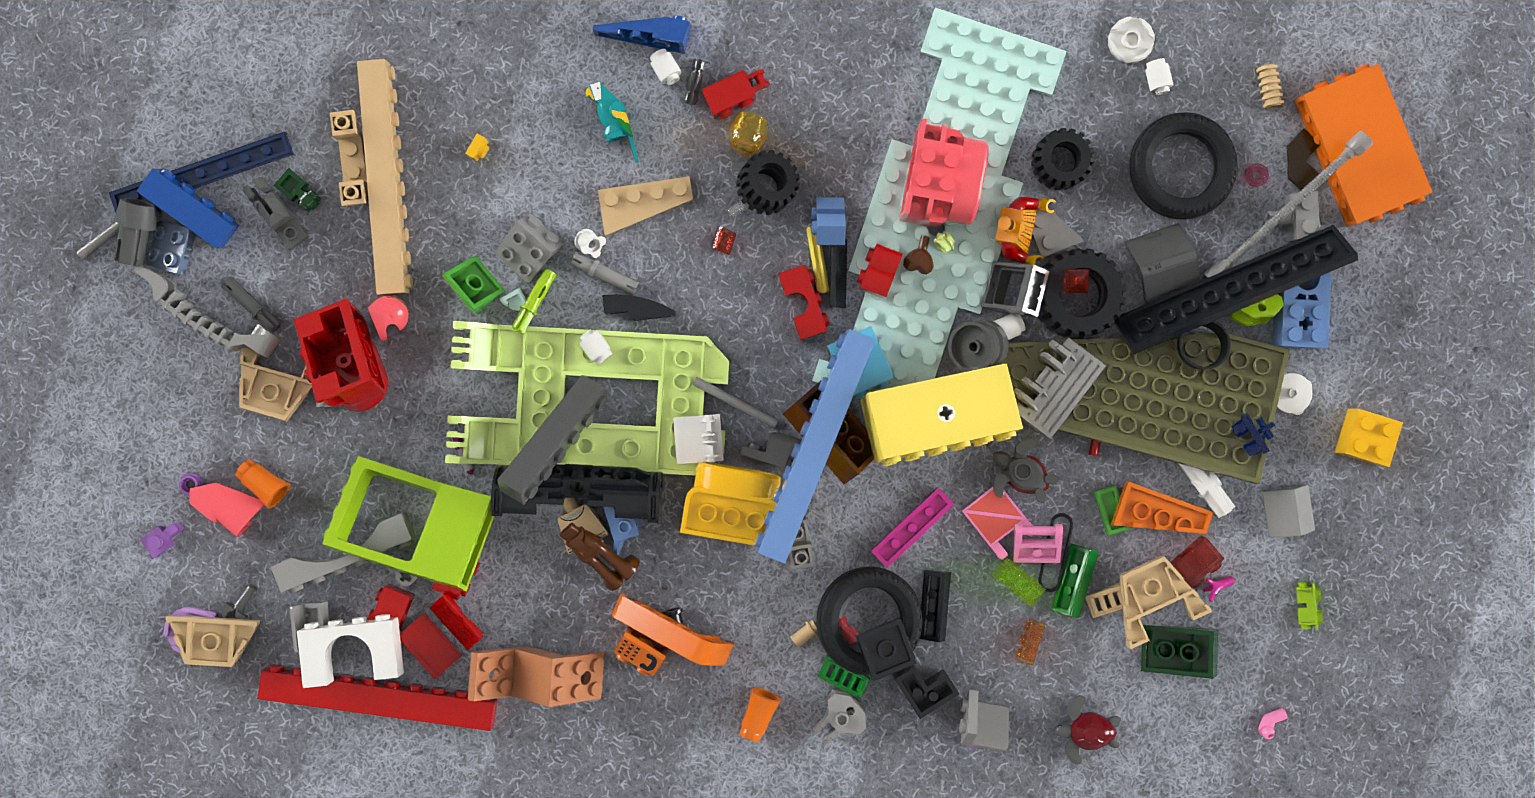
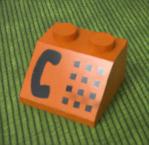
M628 627L616 646L614 653L617 654L616 658L623 663L628 664L630 662L637 666L636 670L641 674L654 676L665 660L669 648Z

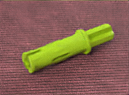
M543 269L526 302L520 306L521 311L512 325L516 332L523 334L533 316H537L538 307L557 276L553 271Z

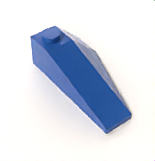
M674 15L673 18L661 17L593 25V32L596 36L666 49L682 54L686 53L691 29L690 21H687L685 17Z

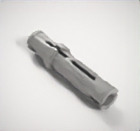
M576 252L573 256L574 260L571 261L570 265L589 273L588 276L592 278L595 276L631 295L635 294L640 282H636L600 264L601 261L597 259L594 261L579 252Z

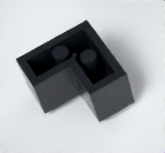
M914 665L892 674L919 719L959 695L944 669L923 681Z

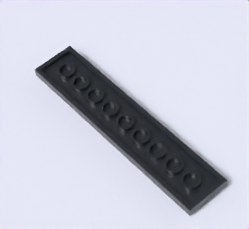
M1331 225L1123 313L1114 320L1115 325L1134 355L1358 261V254L1335 225Z

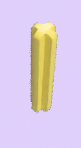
M809 226L806 231L816 289L819 291V294L828 293L830 288L822 245H817L816 235H812V226Z

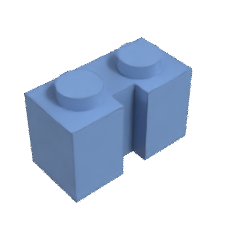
M816 197V207H811L812 235H816L817 245H845L846 219L844 198Z

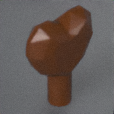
M921 235L918 248L912 250L904 258L903 266L907 271L918 270L921 274L925 275L932 272L934 267L933 259L927 251L930 237Z

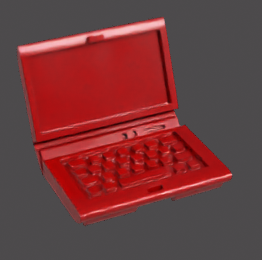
M444 593L430 607L431 611L467 651L484 637L482 635L483 632L471 619L469 620L462 613L459 605L449 594L446 595ZM425 613L400 633V640L434 680L462 656Z

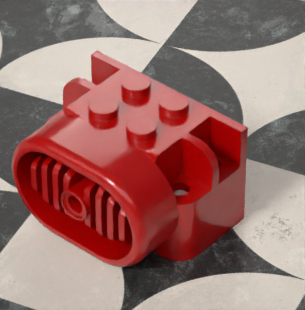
M347 298L294 319L302 348L299 349V354L306 363L305 375L312 385L317 403L324 401L330 407L341 405L347 410L361 412L369 410L381 402L388 389L387 372L377 347L371 339L365 318Z

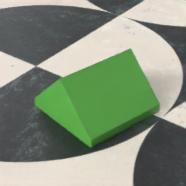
M476 255L442 275L467 307L477 314L505 292L504 288Z

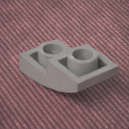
M806 516L803 518L789 553L791 569L814 566Z

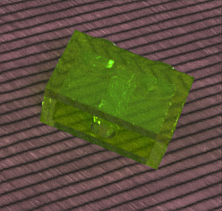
M1007 557L1002 560L991 574L1030 607L1035 604L1046 590V588Z

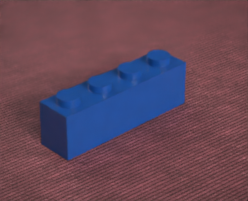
M152 168L136 192L215 248H223L240 226L234 222L235 217L226 211L220 212L214 207L216 204L204 196L202 198L194 193L196 190L189 184L178 182L174 179L176 175L168 169Z

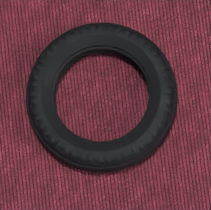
M1189 112L1169 114L1147 126L1137 138L1129 162L1131 182L1141 201L1151 210L1162 216L1182 220L1197 218L1216 209L1231 192L1238 169L1236 150L1226 131L1210 118ZM1183 134L1195 137L1204 143L1210 151L1214 163V172L1210 184L1200 195L1191 198L1176 197L1167 193L1157 183L1152 168L1153 156L1158 145L1169 136Z
M860 567L843 573L828 586L818 606L816 624L820 642L826 653L835 663L850 672L870 675L862 653L851 649L843 640L839 630V614L847 598L864 588H879L888 593L898 607L900 619L912 651L917 646L921 635L922 611L915 592L899 575L884 568Z

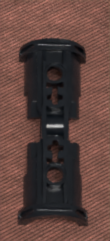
M556 464L552 469L550 477L545 481L543 480L538 486L535 496L532 499H528L523 505L500 491L497 479L508 465H497L494 471L491 489V516H502L503 513L536 515V504L563 505L564 499L567 497L588 498L587 506L615 507V518L648 519L649 523H658L659 499L660 488H663V472H646L634 467Z

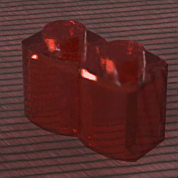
M1201 535L1170 563L1191 588H1196L1204 582L1203 578L1207 573H1214L1222 566L1221 562L1224 560V557L1206 537Z

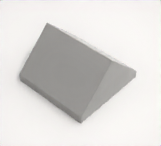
M1308 484L1262 491L1269 537L1302 536L1315 530Z

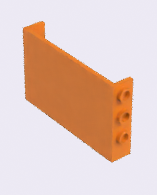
M1369 63L1354 69L1356 73L1350 76L1348 72L1334 77L1335 82L1328 84L1327 80L1313 86V91L1294 100L1305 129L1314 137V142L1320 144L1315 153L1323 170L1333 163L1338 156L1340 157V154L1346 148L1345 143L1358 131L1361 130L1366 133L1374 143L1360 157L1354 156L1352 159H1349L1327 179L1346 227L1366 220L1372 223L1384 218L1382 213L1389 211L1390 214L1401 211L1405 209L1404 204L1410 202L1412 206L1425 201L1424 196L1433 192L1380 64L1370 67Z

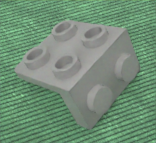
M530 213L514 224L496 250V254L524 281L529 283L536 277L546 261L558 253L565 244L559 240L555 233L548 230L540 219Z
M969 690L966 697H962L960 703V711L962 712V719L959 725V733L962 734L961 745L1006 751L1009 745V709L1005 706L978 702L979 691Z

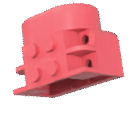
M922 118L915 131L899 221L929 227H939L946 221L970 225L975 219L981 198L988 160V143L984 140L963 137L960 131L947 128V125L940 127L926 124L927 119Z

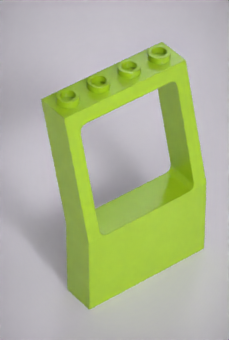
M358 456L356 462L351 467L350 477L342 489L341 499L333 511V518L329 528L324 533L322 544L332 550L467 592L495 517L491 516V496L440 483ZM374 476H380L436 494L430 514L410 561H404L347 542Z

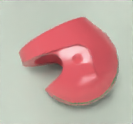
M383 296L368 307L381 341L387 340L386 328L388 325L395 324L401 331L409 320L407 305L396 296Z

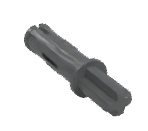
M229 277L224 281L225 283L222 284L221 288L241 304L252 315L253 320H258L263 326L273 332L280 328L281 322L267 310L268 307L260 304L233 277Z

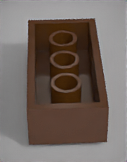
M821 381L783 413L799 434L804 422H809L813 414L809 410L813 400H818L822 392L818 390ZM849 408L826 462V465L843 485L859 475L874 460L868 431Z

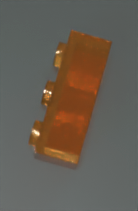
M1031 618L1025 622L1024 629L1026 631L1020 638V643L1022 644L1020 649L1018 648L1016 651V657L1019 662L1033 666L1046 625L1045 623Z

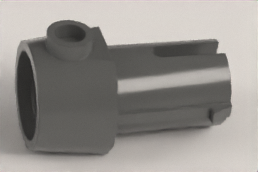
M120 199L114 222L120 224L115 261L131 266L144 265L149 232L157 229V223L162 218L161 210L157 209L155 204L139 199Z

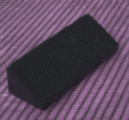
M845 239V245H830V308H846L847 239Z
M924 570L921 601L922 631L919 639L934 642L945 641L951 572ZM929 575H930V576H931V578H930V589H929V592H928ZM929 596L928 612H927V615H926L927 597ZM927 619L926 635H924V631H925V620Z

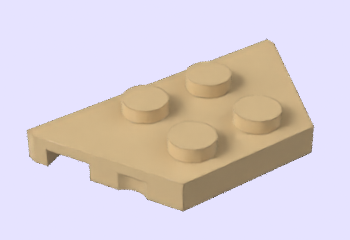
M185 615L166 616V622L170 623L175 634L173 637L175 643L181 650L180 655L183 662L189 665L235 666L260 624V620Z

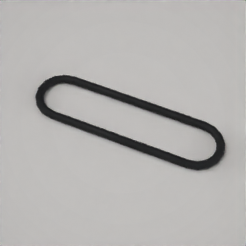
M1065 513L1056 514L1050 523V526H1053L1056 518L1066 517L1070 522V528L1058 583L1052 589L1045 588L1042 584L1045 563L1041 564L1038 583L1040 588L1046 592L1056 591L1062 582L1073 531L1072 518Z

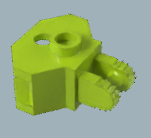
M1277 294L1231 313L1230 318L1242 326L1267 324L1284 306L1282 296Z

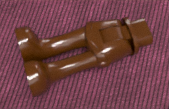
M570 523L560 533V537L566 541L565 545L571 548L583 563L589 564L604 579V585L610 591L620 588L623 580H629L639 566L640 560L636 556L629 555L624 559L619 557L603 542V538L584 529L582 526L577 527L574 523ZM599 554L614 568V570L606 566L596 556Z

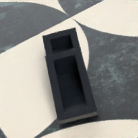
M621 294L602 295L604 314L606 315L628 313L629 321L676 317L675 310L646 298Z

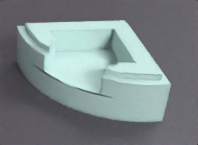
M521 288L500 298L502 304L509 309L521 311L520 306L524 305L527 300Z

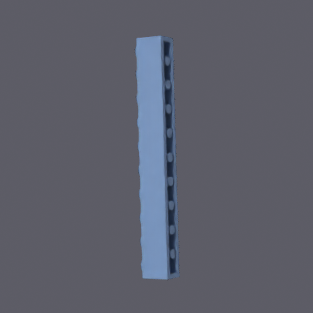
M851 329L847 330L845 334H840L836 344L840 348L836 356H831L827 366L831 370L827 378H822L818 388L822 392L819 399H814L809 412L813 414L810 421H805L800 432L803 435L801 443H796L793 448L791 457H794L791 467L787 465L784 470L782 479L785 482L782 489L777 488L773 497V501L776 502L773 511L769 510L763 524L767 525L763 534L759 533L755 541L756 553L783 564L786 563L876 341L875 339Z

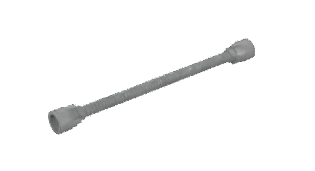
M1358 131L1345 143L1346 148L1340 154V157L1338 156L1321 174H1318L1307 187H1304L1302 191L1295 195V198H1292L1293 200H1290L1288 204L1283 206L1274 217H1271L1272 219H1269L1265 225L1260 227L1258 232L1256 231V234L1248 238L1228 259H1224L1220 263L1216 261L1203 273L1204 276L1209 278L1232 268L1233 264L1242 255L1244 256V253H1247L1246 251L1254 247L1258 241L1265 237V234L1267 235L1274 226H1277L1286 215L1288 216V213H1291L1295 207L1300 205L1309 194H1312L1340 166L1354 156L1360 157L1374 144L1372 139L1363 131Z

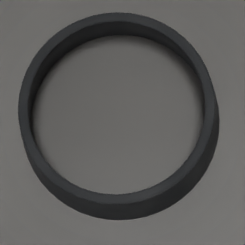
M1212 321L1203 325V327L1211 329L1218 336L1221 344L1219 357L1213 364L1206 367L1192 363L1185 356L1182 349L1183 334L1179 335L1177 351L1181 360L1186 365L1194 369H1212L1221 365L1227 359L1230 353L1231 341L1228 332L1220 323Z

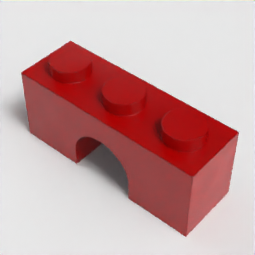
M802 265L779 273L778 276L785 297L798 294L803 296L807 302L806 312L793 318L800 341L827 332L826 327L830 326L826 312L821 313L819 305L822 304V299L819 291L814 292L812 283L815 282L812 270H807L806 265Z

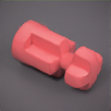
M843 616L839 618V627L843 628L841 634L850 645L857 641L855 635L858 632L852 624H846L848 618Z

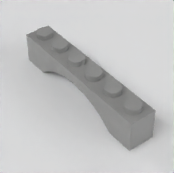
M404 512L379 522L373 534L361 547L387 555L390 554L389 549L397 546L398 549H402L412 545L411 540L417 537L407 513ZM350 555L331 560H316L296 556L271 566V570L280 592L289 590L290 594L304 589L303 584L311 581V584L314 585L326 580L324 575L332 572L333 576L346 572V566L354 563L355 567H358L369 561Z

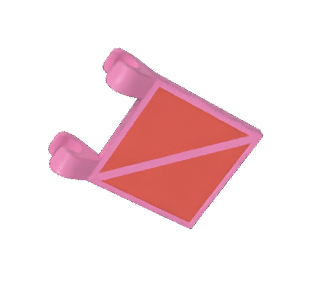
M993 487L962 510L978 533L1001 560L1007 557L1008 554L998 541L1014 530V524L1033 526L1005 491L1003 497L999 498L995 495Z

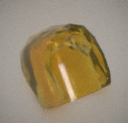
M738 112L730 125V146L742 157H752L754 154H757L767 140L768 121L752 112Z

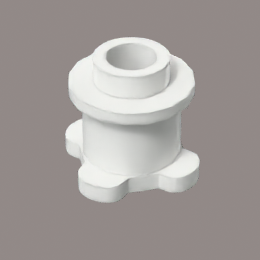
M582 229L575 237L576 248L583 254H591L594 258L600 256V250L606 243L605 237L596 236L590 229Z

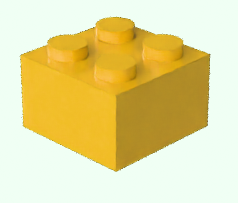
M1348 409L1335 453L1373 465L1390 467L1403 422L1361 409Z

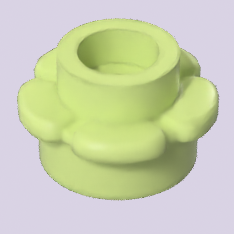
M946 232L936 235L933 243L941 252L947 254L950 250H954L953 243L955 241L951 235Z

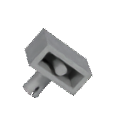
M1318 191L1309 194L1300 205L1295 207L1291 213H1288V216L1286 215L1277 224L1287 225L1288 242H1294L1320 231ZM1294 192L1292 194L1285 196V205L1288 204L1290 200H1293L1292 198H1295V195H1297L1299 192ZM1267 211L1266 218L1274 217L1278 211Z

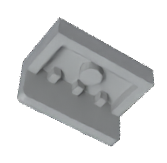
M328 601L302 603L290 607L295 653H299L297 631L304 628V624L319 622L320 626L328 625V621H330Z

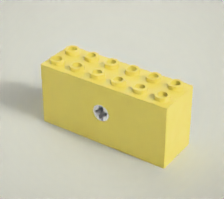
M1007 363L869 392L860 400L875 464L882 463L883 467L897 464L902 458H905L906 462L917 460L925 456V453H928L929 457L943 454L942 452L948 451V448H951V452L963 450L965 447L971 446L970 443H973L974 447L982 446L994 441L993 438H996V442L1008 440L1011 437L1017 436L1016 432L1023 429Z

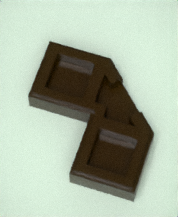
M1305 128L1287 145V176L1300 191L1307 187L1319 174L1306 160L1320 144L1314 142V137Z

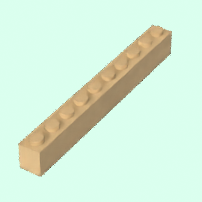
M386 59L357 61L376 293L380 296L410 294L409 288H413L412 275L408 274L407 265H411V255L409 251H406L405 243L409 242V232L407 228H404L407 209L405 205H402L405 186L403 181L400 182L403 163L402 159L398 158V149H401V139L399 135H396V126H399V116L397 112H394V103H397V93L395 89H392V80H395V70Z

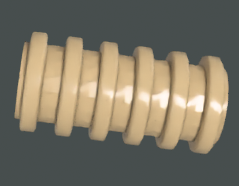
M1267 64L1256 70V73L1259 74L1257 79L1261 82L1259 87L1262 88L1260 94L1263 95L1261 101L1265 103L1263 104L1264 109L1278 108L1285 103L1284 100H1281L1283 93H1280L1282 86H1279L1281 81L1277 78L1279 72H1276L1278 68L1276 64Z

